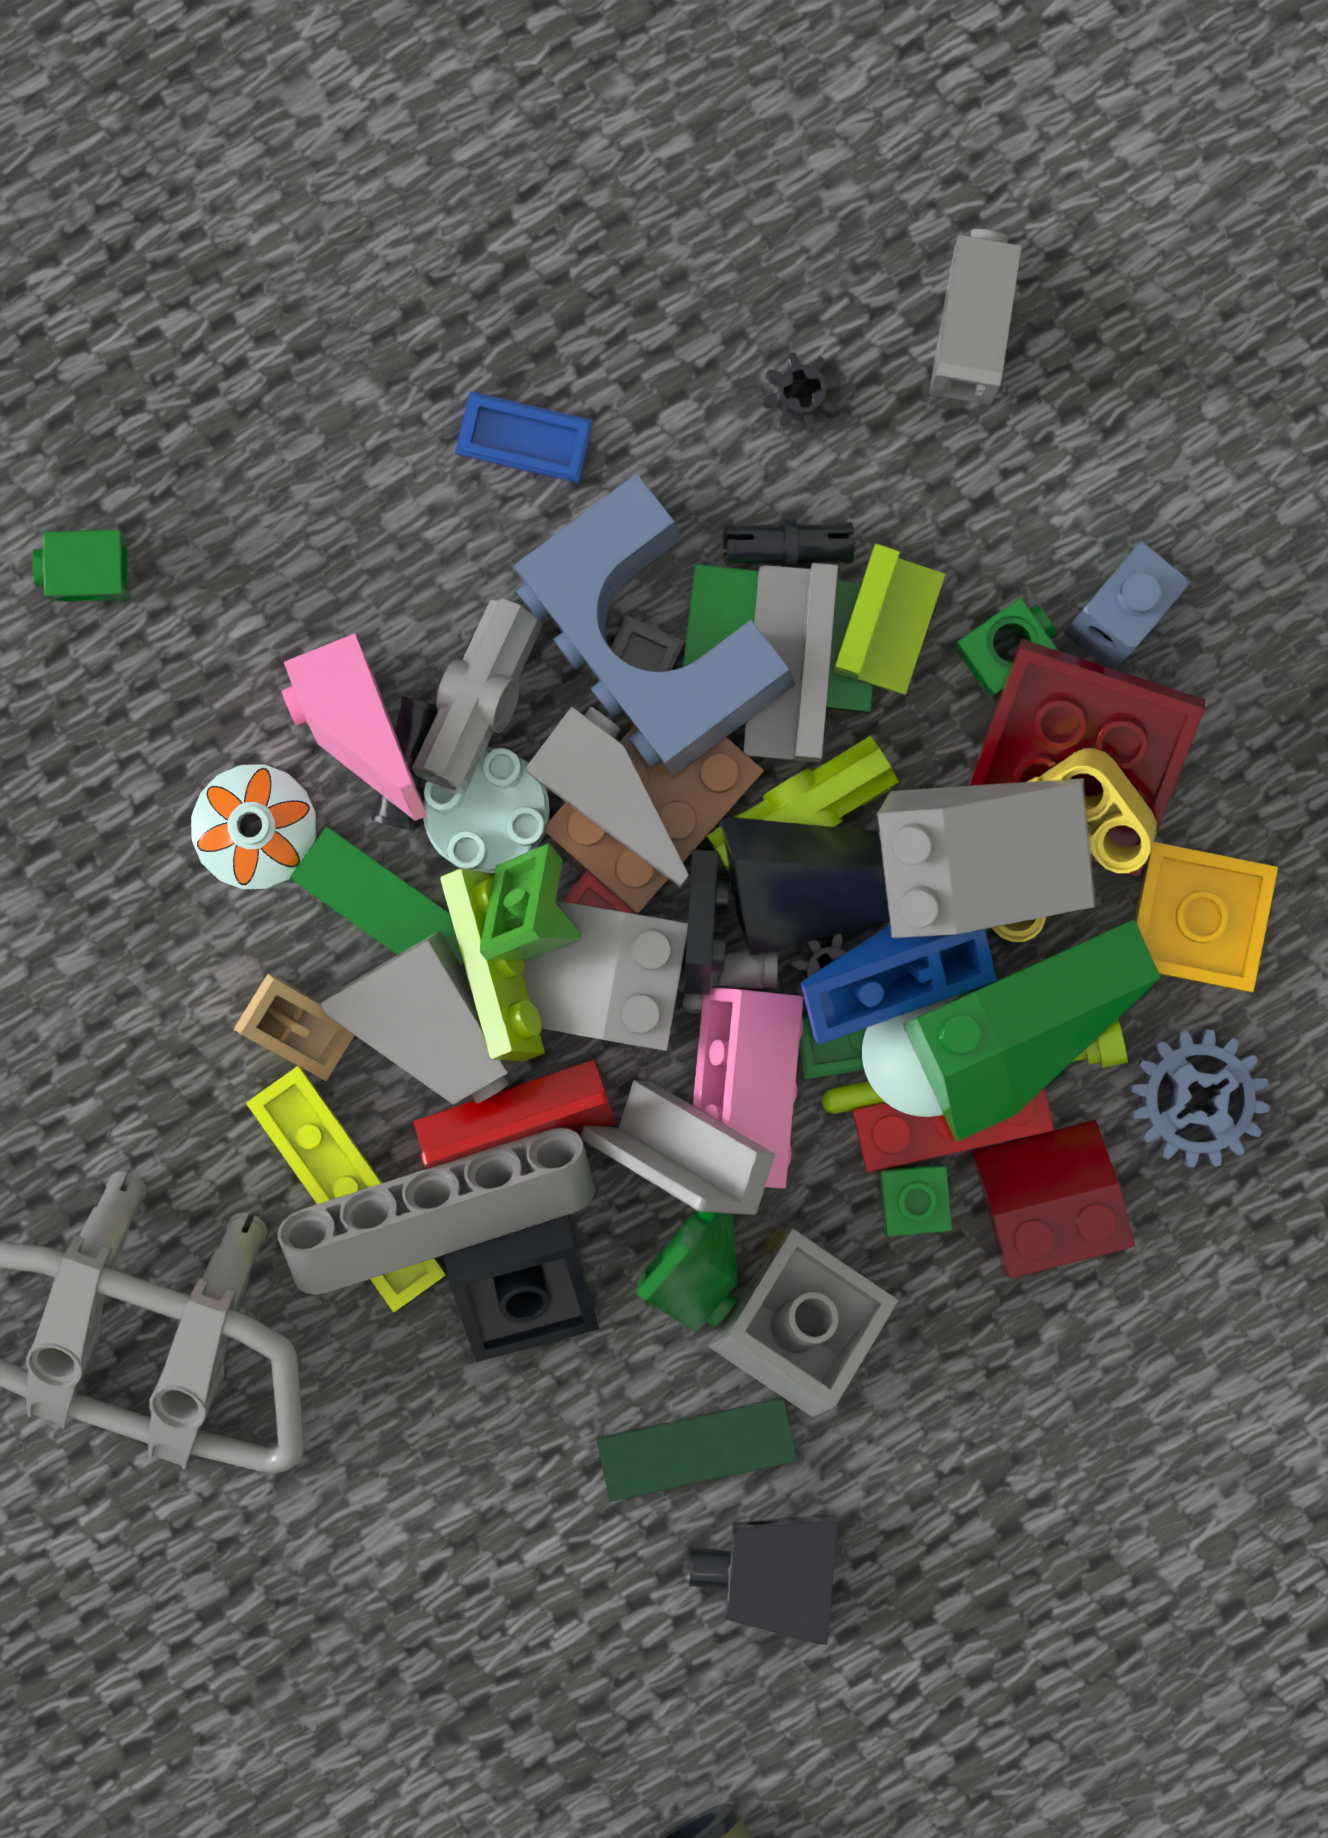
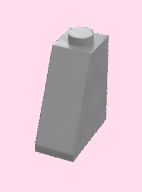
M986 229L971 230L970 237L958 235L954 246L928 395L991 405L1000 388L1022 247L1009 244V236L1004 233Z
M440 930L336 990L320 1003L327 1016L453 1105L469 1095L478 1104L498 1093L509 1085L504 1075L518 1062L490 1059L468 977Z

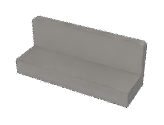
M812 563L810 569L763 565L759 568L754 624L789 667L796 685L746 722L743 751L748 757L818 763L822 759L838 565Z
M633 1080L619 1128L584 1125L580 1136L586 1143L702 1212L756 1215L776 1155L662 1087L647 1081Z

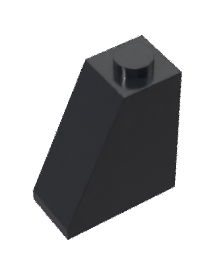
M737 817L720 820L735 912L750 956L890 921L882 846L877 831Z

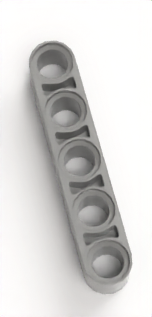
M565 1128L549 1129L301 1209L289 1215L282 1222L278 1229V1241L297 1288L308 1294H323L574 1213L592 1201L596 1192L595 1182L583 1141L578 1133Z

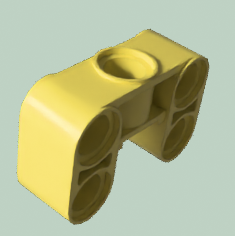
M1082 749L1073 753L1040 777L1027 781L1068 780L1079 773L1095 776L1100 781L1103 792L1096 796H1085L1091 853L1105 869L1115 873H1130L1139 869L1147 861L1157 834V821L1150 808L1123 771L1106 752L1098 749ZM1117 825L1131 827L1139 834L1141 843L1134 847L1120 846L1112 840L1109 829ZM1047 917L991 928L1003 939L1011 942H1025L1034 938L1042 930Z

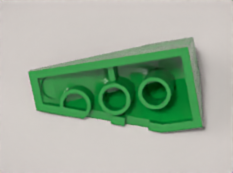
M1134 919L903 1023L908 1038L956 1142L1019 1113L1161 978Z
M696 1209L639 1275L636 1293L652 1306L695 1332L704 1322L714 1329L739 1300L731 1293V1290L738 1283L733 1213L702 1212Z

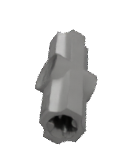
M502 598L498 601L490 600L463 659L453 660L442 677L436 700L438 713L412 767L418 777L425 779L437 788L454 794L455 792L466 793L493 733L502 732L514 714L519 697L518 678L543 626L541 620L536 618L533 613L526 610L522 605Z

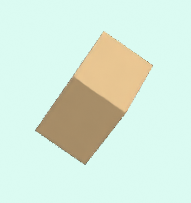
M267 974L234 1028L241 1035L325 1081L328 1080L355 1036L327 1016L320 1002L278 976Z

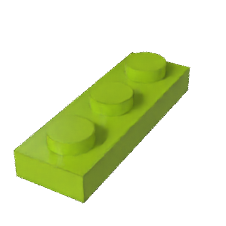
M460 868L440 877L490 1059L527 1061L544 1054L545 1051L540 1037L542 1030L541 1018L538 1010L530 1001L523 977L524 960H486L479 952L494 873L488 874L484 871Z

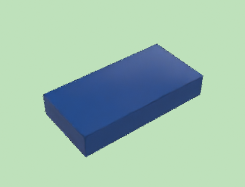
M470 391L455 454L579 484L594 421Z

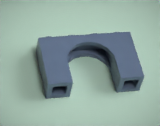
M636 473L516 563L514 567L524 585L516 590V593L536 618L541 620L546 615H549L562 632L553 641L572 667L577 670L586 663L599 680L590 689L608 714L614 719L623 712L637 731L629 736L628 739L648 766L653 768L661 762L671 776L674 777L796 684L789 667L752 620L748 621L701 658L677 670L666 672L642 670L627 664L612 652L606 637V619L614 596L631 577L682 540L675 521Z

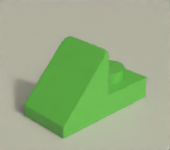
M549 843L496 865L479 949L480 954L486 960H530L581 939L578 929L555 903L563 860Z

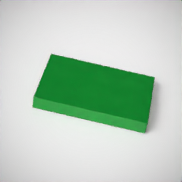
M695 564L683 667L701 658L748 621L752 620L754 623L759 571ZM837 580L826 709L869 714L873 685L832 672L861 583Z

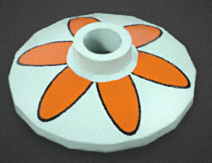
M265 764L239 765L217 775L200 793L192 813V842L201 863L218 880L240 889H268L289 880L317 839L316 812L307 791L288 773ZM248 814H257L262 821V829L254 837H245L240 830V822Z

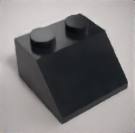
M569 1214L443 1255L448 1281L476 1362L599 1330Z

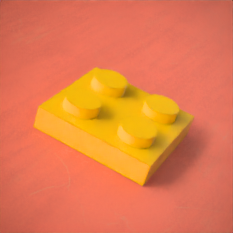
M1153 842L1145 865L1135 922L1159 974L1249 993L1254 992L1278 867Z

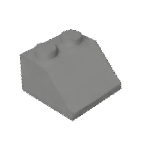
M791 1229L737 1297L739 1300L726 1315L707 1347L811 1417H815L835 1408L898 1300L796 1230Z

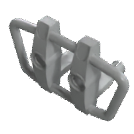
M116 1172L110 1176L97 1207L93 1208L80 1235L73 1237L65 1253L48 1247L12 1242L0 1243V1276L5 1268L43 1273L55 1278L36 1338L26 1356L28 1370L0 1358V1387L27 1398V1416L35 1415L61 1424V1428L65 1427L68 1418L71 1417L147 1443L149 1458L155 1456L181 1465L184 1470L191 1455L265 1473L283 1472L291 1469L299 1462L304 1451V1434L296 1350L292 1343L283 1335L245 1314L236 1312L248 1284L253 1263L268 1235V1229L259 1217L254 1216L247 1233L242 1232L249 1213H237L230 1218L219 1248L215 1250L203 1277L198 1279L190 1296L113 1270L127 1241L129 1227L140 1204L143 1203L147 1195L145 1183L136 1175H133L125 1192L121 1191L128 1172ZM105 1295L180 1320L164 1369L150 1398L151 1417L79 1393L90 1358L102 1335L101 1317ZM228 1337L238 1340L271 1359L278 1436L277 1447L263 1446L201 1430L224 1377L223 1361Z

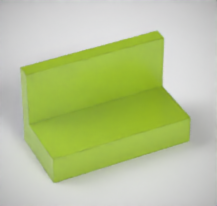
M875 544L832 672L905 696L945 573L898 558L900 551Z

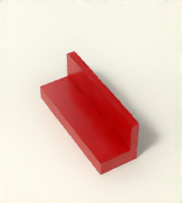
M595 1059L500 1091L478 1104L475 1101H471L413 1121L423 1152L420 1155L425 1169L549 1129H570L581 1136L584 1125L601 1127L616 1125Z

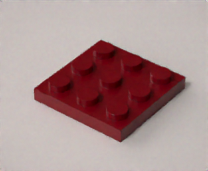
M1021 639L967 786L1027 782L1035 777H1040L1077 751L1082 749H1098L1106 752L1117 763L1145 801L1157 821L1158 831L1204 713L1205 699ZM1079 773L1071 777V779L1084 780L1085 796H1096L1103 792L1100 781L1093 775ZM1117 825L1109 829L1112 840L1120 846L1134 847L1141 843L1139 834L1131 827ZM1091 853L1092 862L1100 864ZM1144 864L1139 869L1127 874L1140 877Z

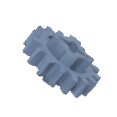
M1187 1030L1179 1031L1176 1038L1178 1048L1173 1050L1163 1041L1156 1042L1153 1046L1160 1059L1155 1064L1139 1060L1136 1065L1142 1073L1147 1075L1145 1084L1129 1085V1092L1143 1097V1105L1130 1111L1131 1118L1147 1119L1150 1124L1141 1134L1140 1138L1143 1142H1151L1160 1137L1164 1142L1159 1156L1166 1160L1175 1155L1178 1149L1182 1150L1183 1163L1186 1167L1194 1168L1200 1153H1205L1206 1159L1211 1166H1220L1222 1162L1221 1149L1227 1148L1228 1151L1236 1156L1243 1155L1245 1151L1243 1144L1239 1140L1241 1135L1244 1133L1259 1137L1262 1133L1261 1129L1251 1121L1253 1114L1270 1111V1105L1257 1101L1255 1096L1256 1091L1262 1090L1269 1085L1268 1079L1251 1078L1248 1072L1255 1066L1258 1058L1255 1055H1248L1240 1059L1234 1056L1239 1044V1040L1234 1037H1229L1221 1047L1215 1046L1214 1030H1203L1199 1044L1193 1043L1192 1037ZM1194 1055H1204L1212 1057L1224 1065L1215 1069L1210 1074L1197 1072L1185 1058ZM1165 1074L1172 1084L1170 1101L1159 1112L1157 1094L1160 1082ZM1221 1082V1084L1213 1089L1214 1093L1207 1099L1208 1105L1211 1107L1207 1114L1202 1110L1193 1109L1188 1112H1182L1177 1116L1179 1112L1186 1108L1185 1104L1192 1098L1188 1090L1191 1083L1197 1087H1208ZM1239 1087L1240 1107L1233 1121L1227 1113L1230 1093ZM1189 1123L1200 1124L1213 1139L1201 1142L1188 1141L1179 1137L1174 1132L1178 1129L1181 1130Z

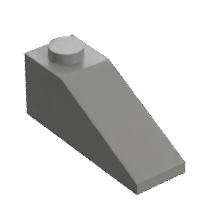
M571 707L525 768L527 774L682 888L689 878V874L624 745L615 739L621 729L592 707L588 709L585 715Z

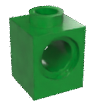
M121 530L43 532V549H34L35 586L44 587V596L52 602L129 600L127 536Z
M1021 597L960 639L954 646V649L990 699L1002 691L1012 662L1000 658L995 652L993 646L995 633L1002 629H1014L1021 633L1027 641L1058 650L1051 641V639L1058 635L1051 620L1039 605L1035 604L1028 608Z
M938 1164L878 1170L883 1233L887 1237L952 1231L946 1166Z

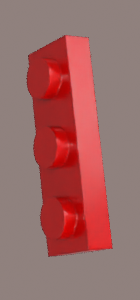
M1045 1088L1015 1116L957 1142L944 1115L933 1117L913 1116L899 1112L887 1103L852 1110L867 1173L1054 1131Z

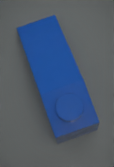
M890 924L802 981L801 987L814 1039L820 1045L997 981L985 929L953 935L892 938Z

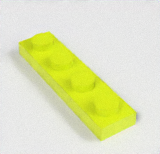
M295 1067L246 1102L317 1204L383 1183L301 1067ZM433 1258L371 1278L370 1280L394 1313L446 1276L447 1273L438 1260Z

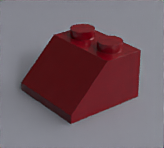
M1096 1120L972 1151L1003 1274L1011 1279L1135 1247L1120 1185Z

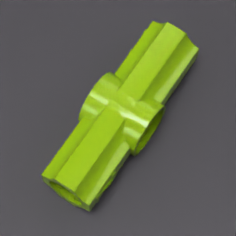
M869 736L817 769L812 770L809 767L781 783L762 796L764 801L735 817L837 827L844 822L843 816L889 791L899 781L883 752L873 738ZM719 826L715 828V831L708 834L707 838L714 850L718 851L720 860L729 872L722 827Z

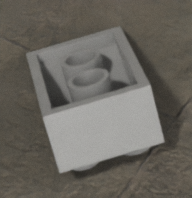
M1083 779L890 791L878 811L892 938L961 934L1095 907L1096 900Z
M556 901L557 906L580 932L581 939L539 957L524 960L525 968L522 974L530 1001L539 1012L542 1028L667 1051L688 923Z

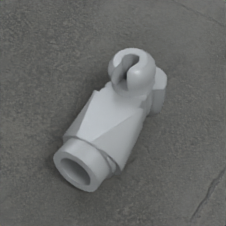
M747 947L727 951L725 954L724 971H711L710 987L749 991L778 989V951H768L750 956ZM686 962L680 972L677 989L680 992H684ZM684 993L682 1000L683 1008L688 1013L701 1014L703 994Z

